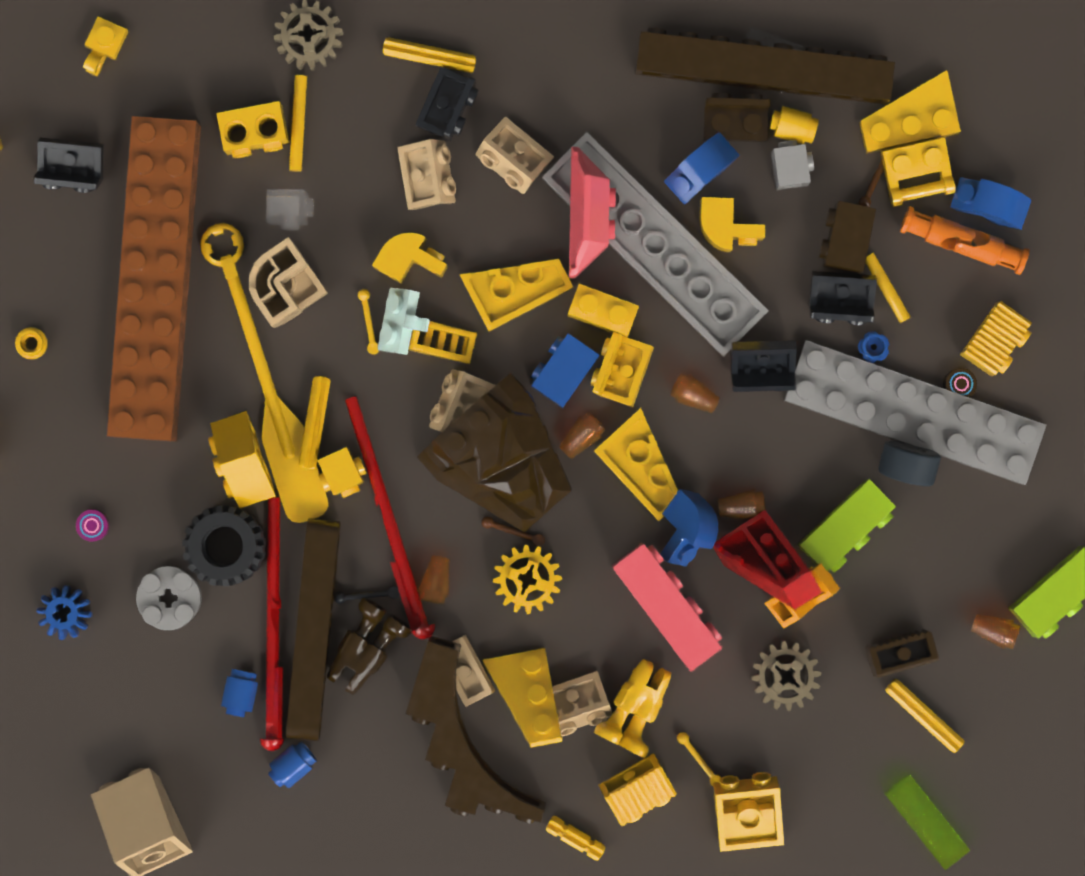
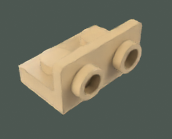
M506 116L485 137L476 152V156L484 166L493 169L505 179L511 188L517 189L522 194L527 192L533 181L554 158L551 153Z
M428 139L397 147L408 210L456 202V184L451 176L449 165L451 154L444 140Z
M452 369L442 383L443 392L440 400L431 411L429 428L443 432L496 385L466 372Z
M598 671L552 686L561 736L570 735L577 728L588 724L596 726L600 722H605L608 717H611L612 711Z

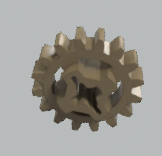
M303 0L302 8L299 9L294 3L290 4L292 12L288 14L282 11L280 14L284 22L275 23L274 25L277 30L281 31V34L274 35L275 42L283 43L277 48L279 54L288 53L285 61L290 64L297 60V68L300 70L305 63H308L311 71L315 70V63L317 62L326 67L325 58L329 56L336 59L337 56L333 49L334 47L342 48L343 45L341 41L336 39V37L344 35L341 28H335L340 23L338 16L330 18L332 9L328 6L322 11L319 1H316L313 7H309L307 1ZM313 16L321 18L328 26L318 25L314 22ZM300 18V22L296 27L289 29L292 23ZM307 29H312L313 34L316 35H312L311 41L306 42L303 36L306 35ZM323 42H328L326 47L321 52L317 53V49L320 47V45ZM289 44L302 47L304 55L295 52Z
M781 641L780 649H776L773 644H769L770 653L768 655L763 652L758 653L762 659L761 664H752L758 670V674L752 675L751 680L759 681L760 684L754 688L755 693L764 691L765 694L762 701L767 703L771 699L774 700L773 708L776 710L780 707L781 703H784L787 711H791L792 703L794 702L800 708L804 707L802 701L804 697L810 700L814 698L809 692L811 688H820V685L814 682V677L821 676V672L813 670V666L818 663V660L816 658L807 659L810 654V650L807 648L801 653L798 652L799 643L796 642L793 643L791 649L788 648L786 641ZM779 655H794L788 662H778L775 659ZM803 665H805L807 671L805 684L800 679V670L803 668ZM775 666L786 671L791 668L790 675L797 685L795 686L793 683L785 680L780 683L779 681L782 677L779 671L775 669ZM767 667L772 672V681L768 687L765 682ZM793 689L797 692V694L790 697L778 696L783 690Z

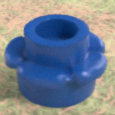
M871 331L866 333L864 338L859 341L858 351L862 353L863 359L867 362L882 361L889 353V341L885 335H879L877 332ZM872 344L877 346L876 350L871 349Z

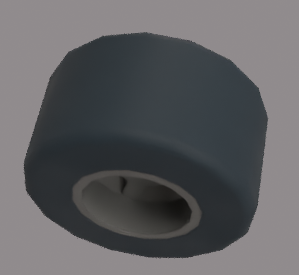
M890 440L884 444L878 470L884 476L904 483L932 486L935 482L941 456L930 449Z

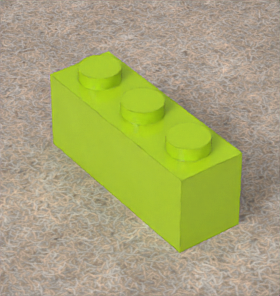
M865 479L810 531L797 546L816 566L821 563L827 571L831 570L835 573L847 562L844 556L852 548L858 551L871 539L868 533L876 526L879 529L883 528L894 517L891 511L896 506L870 479Z
M1078 546L1008 607L1009 611L1032 637L1038 639L1041 636L1044 638L1049 637L1059 628L1058 621L1065 615L1068 617L1073 616L1083 607L1081 601L1085 599V546Z

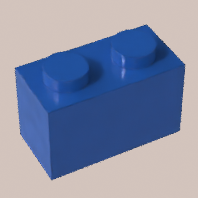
M569 333L564 339L560 336L557 337L548 352L553 354L546 365L540 362L530 376L534 380L531 387L562 409L599 357L598 353Z

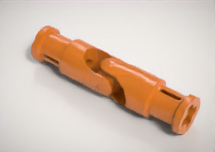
M908 206L899 230L901 233L909 232L923 237L927 243L957 252L988 265L995 266L998 264L1012 269L1018 275H1021L1030 253L1028 248L1020 249L1004 243V239L966 227L938 215L933 217L914 211V207ZM972 241H973L977 246H972V245H971Z

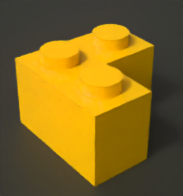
M247 411L210 423L213 436L209 437L208 441L213 455H217L212 460L218 477L224 475L226 479L223 480V485L228 498L234 497L240 509L275 497L272 478L262 457L257 433Z

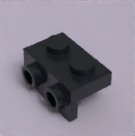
M440 67L416 121V127L450 142L454 134L459 136L466 122V118L462 117L467 105L473 106L479 89L475 88L476 79L472 77L466 78Z
M40 137L37 149V173L33 177V183L41 184L46 189L70 187L81 193L97 190L103 181L104 144Z
M812 271L808 306L810 318L821 323H832L834 320H842L853 325H864L866 322H874L876 275Z
M796 340L731 342L730 374L732 391L796 390Z

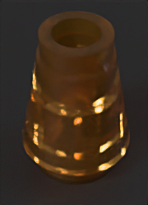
M683 373L680 374L670 392V396L676 399V403L706 411L710 414L713 413L720 400L719 396L715 395L714 392L691 374L688 376Z
M587 412L583 417L581 415L578 417L559 447L568 457L574 459L576 455H579L603 438L601 434L606 428L597 418Z
M755 489L718 499L720 517L750 520L766 510L764 492H756Z
M431 556L418 589L421 592L420 600L435 604H445L446 597H449V558Z
M976 614L971 632L976 633L1003 650L1005 647L1013 650L1021 625L1015 624L1013 619Z

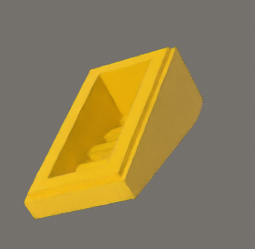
M429 321L428 331L425 332L423 344L420 345L417 344L420 331L412 330L408 350L470 364L477 333ZM439 331L436 346L432 348L430 345L433 332ZM452 334L448 351H444L446 335ZM459 336L464 337L461 355L455 353Z

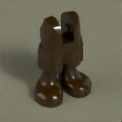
M365 597L358 603V608L363 614L362 621L357 631L348 630L339 644L338 654L326 677L335 683L338 677L345 671L344 668L346 666L355 671V675L351 677L345 689L351 695H354L386 661L388 655L385 648L397 637H409L413 630L400 618L389 614L380 633L370 643L368 641L370 634L383 619L387 610Z

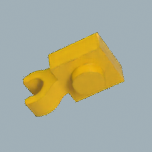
M97 17L85 42L86 48L92 50L84 62L83 68L86 69L85 71L98 77L106 57L116 60L128 30L101 17Z

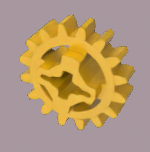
M525 544L521 553L513 547V556L511 558L504 554L501 556L505 565H496L494 568L501 573L500 577L493 578L494 583L501 584V588L495 593L496 595L505 594L504 606L510 602L515 603L514 612H518L521 606L525 607L527 614L531 613L532 606H536L541 612L543 611V601H547L550 604L554 602L550 596L551 592L560 593V589L554 586L556 581L562 580V576L554 575V570L560 566L558 563L551 565L548 562L552 557L551 553L546 554L544 557L541 556V547L539 546L534 552H530L528 544ZM529 558L527 565L519 569L510 567L518 559ZM540 562L548 571L549 581L541 578L537 570ZM533 564V578L537 582L535 585L529 584L522 594V580L518 579L519 574H526ZM506 578L514 580L518 589L515 596L509 591ZM537 589L544 591V594L539 598L526 601L528 593Z

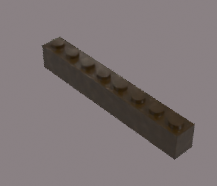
M648 28L647 32L641 31L635 75L887 105L891 100L895 62L887 61L888 57L883 55H869L868 59L858 58L856 53L850 51H837V55L825 54L824 49L818 47H806L805 51L792 50L793 46L785 43H775L773 47L761 46V42L757 40L744 39L742 43L729 42L730 38L717 35L711 36L710 40L700 39L698 34L692 32H679V36L667 35L666 30L660 28Z

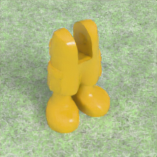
M646 659L640 661L636 668L633 669L628 681H625L613 701L614 705L617 706L614 713L607 721L597 724L593 732L643 758H646L649 752L648 746L642 740L646 721L649 723L655 721L660 708H662V699L671 679V672L660 668L655 673L650 685L647 686L654 664ZM628 714H634L629 725L622 733V727Z

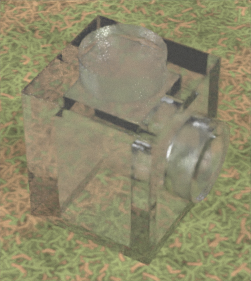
M267 189L266 221L270 225H281V230H300V225H308V217H313L314 201L313 198H308V193L305 189Z

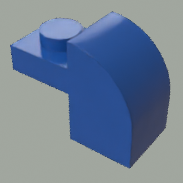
M718 132L679 164L678 168L664 180V183L685 205L709 182L727 169L740 155L724 136Z
M960 177L950 207L956 211L983 216L997 225L1022 230L1032 200L1015 189L985 179L977 181Z
M679 489L662 513L677 530L660 555L667 563L687 566L695 558L699 547L712 549L718 535V519L712 506L699 493Z

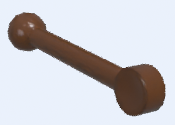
M882 159L865 196L859 199V205L870 207V198L884 169Z
M485 516L481 521L482 526L486 529L492 527L532 541L535 546L540 547L545 543V538L541 534L532 535L497 523L490 516Z

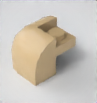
M289 237L261 255L254 263L249 275L248 289L251 296L273 328L292 320L303 313L304 309L328 294Z

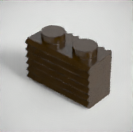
M922 629L921 632L917 630L915 633L910 632L909 635L903 634L902 637L897 636L896 639L891 637L890 640L885 639L884 642L879 641L878 644L873 642L872 645L867 644L865 647L872 675L877 678L939 661L932 632Z

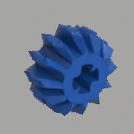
M64 585L62 593L57 587L51 588L52 598L46 595L41 597V601L47 605V608L40 607L36 611L39 614H46V618L38 622L39 625L50 624L46 634L52 636L58 630L59 640L66 639L68 632L72 638L78 637L79 631L77 627L83 630L89 627L82 620V617L89 618L93 615L91 611H83V607L91 603L90 600L79 601L83 591L77 589L71 595L70 585ZM62 604L63 608L69 607L71 613L67 615L68 621H66V617H59L58 613L62 611Z

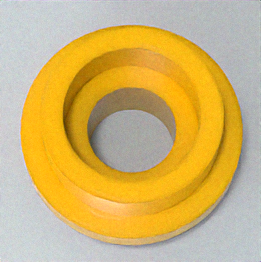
M33 327L20 331L15 340L17 352L27 359L41 357L46 352L48 346L46 335L41 330ZM30 338H35L37 346L30 350L27 347V341Z

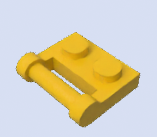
M937 137L881 150L892 207L903 205V202L943 192L945 195L956 192L945 137ZM934 172L940 173V181L904 189L899 188V180Z

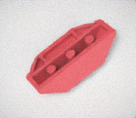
M571 147L569 278H576L608 248L609 239H615V220H609V207H615L616 188H610V179L579 147Z

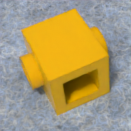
M345 447L317 460L323 472L318 477L326 492L331 490L333 495L341 493L342 497L346 498L361 491L358 485L365 482L362 475L367 474L360 457L353 458L349 447Z

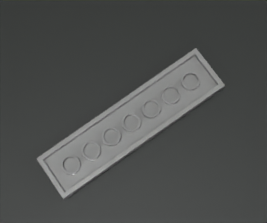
M586 132L572 147H579L610 179V188H616L615 207H609V220H615V239H609V245L724 357L731 350V342H738L769 310ZM571 148L542 177L569 206Z
M807 340L803 344L795 367L796 390L787 391L784 399L786 402L882 436L933 450L942 457L1022 485H1026L1047 426L1046 424Z

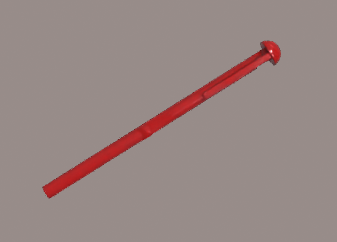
M357 396L346 399L345 403L375 494V505H380L384 526L396 561L390 562L409 625L413 629L412 634L416 638L421 640L428 639L435 631V623L428 624Z
M277 497L268 499L266 738H260L261 746L268 751H276L284 743V738H282L283 667H279V609L282 607V601L279 596L280 498Z

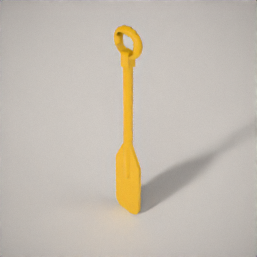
M226 223L214 224L202 235L200 242L201 253L209 263L223 268L264 393L265 408L262 443L285 514L292 522H306L308 518H318L327 511L329 503L326 491L318 477L320 473L317 466L314 470H306L298 466L304 425L277 395L235 264L242 256L244 239L240 231L233 225ZM224 229L230 230L234 233L231 239L233 246L238 247L237 252L233 257L230 254L221 257L220 261L213 259L210 256L214 252L211 244L207 243L211 234L214 236L223 234Z

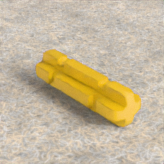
M553 816L546 826L548 833L555 837L557 835L560 836V840L580 852H587V856L596 861L602 857L605 851L604 844L597 840L592 841L589 835L570 824L568 826L565 825V821L557 816Z

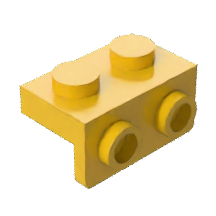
M613 332L612 337H607L603 344L601 355L604 356L601 368L595 369L591 379V386H594L593 393L633 407L654 347Z

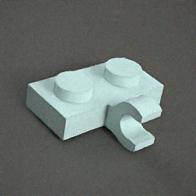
M390 288L377 350L407 355L412 330L428 331L430 319L415 316L420 292Z

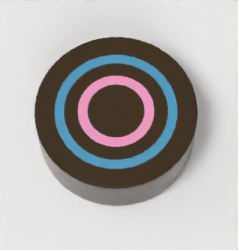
M957 368L947 373L943 381V387L946 390L970 398L977 389V379L970 370Z

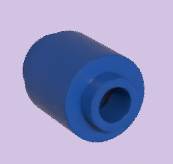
M232 669L231 675L227 676L221 702L222 707H227L226 714L245 717L246 711H253L259 683L255 682L257 674Z
M301 741L296 746L292 744L271 761L269 766L272 770L268 774L279 787L285 785L290 788L313 769L312 765L317 762V759Z

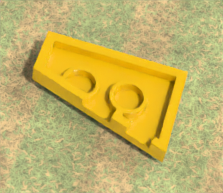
M947 70L859 122L866 153L961 132Z
M559 259L460 274L489 332L574 288Z
M640 408L596 448L594 452L646 509L660 521L664 517L662 513L674 498L678 489Z
M545 648L482 660L530 747L562 742Z

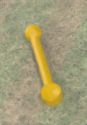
M361 289L358 292V299L362 301L369 338L367 351L370 354H377L380 350H377L378 343L375 342L368 299L370 298V293L367 289Z
M686 732L679 733L677 735L678 743L685 745L709 776L710 784L713 786V783L720 782L721 776L714 774L690 743L689 735Z

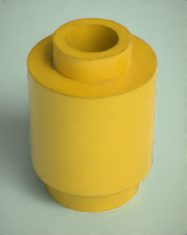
M782 106L780 111H774L769 129L775 130L774 137L788 141L796 140L799 144H804V142L812 144L819 119L813 118L811 113Z

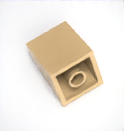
M136 769L127 778L118 782L106 783L99 788V791L91 794L114 863L129 875L143 876L193 852L160 777L152 769Z

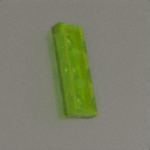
M910 774L906 775L884 793L944 870H947L970 851Z

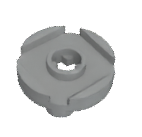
M175 566L160 567L144 576L136 594L137 607L143 620L147 624L161 630H175L184 627L198 613L202 601L201 589L197 581L187 571ZM166 589H171V593L178 597L177 601L172 602V607H166V603L161 602L160 597L165 595Z

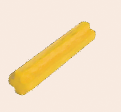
M390 37L385 39L383 45V54L391 57L472 73L476 65V56Z
M315 376L312 380L298 463L300 468L306 470H314L317 466L331 382L329 378L323 376Z
M894 679L888 684L885 689L886 692L946 748L955 753L963 746L964 739L901 681Z

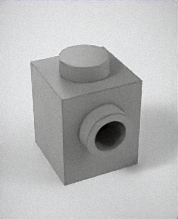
M796 140L778 143V148H774L771 152L776 190L808 186L811 182L809 171H814L812 152L806 151V144L797 145Z

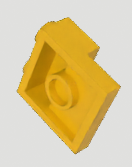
M758 772L752 775V779L739 780L737 776L728 775L722 777L720 782L713 783L720 852L784 845L780 787L777 776L771 777L767 772Z

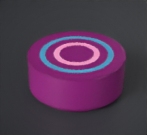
M87 510L77 518L76 531L86 541H99L109 531V520L101 511Z

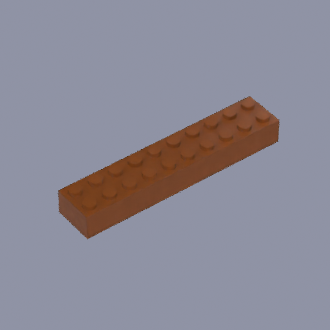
M132 116L107 436L177 442L201 126L197 121Z

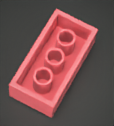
M641 543L611 565V567L686 667L693 671L722 649L718 643L722 637L709 621L704 624L698 617L703 612L694 599L690 596L685 599L680 593L679 589L683 585L671 570L665 573L659 565L664 560L653 545L646 547Z

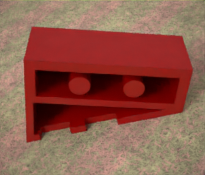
M766 510L716 541L713 546L726 568L794 610L822 593L809 568Z

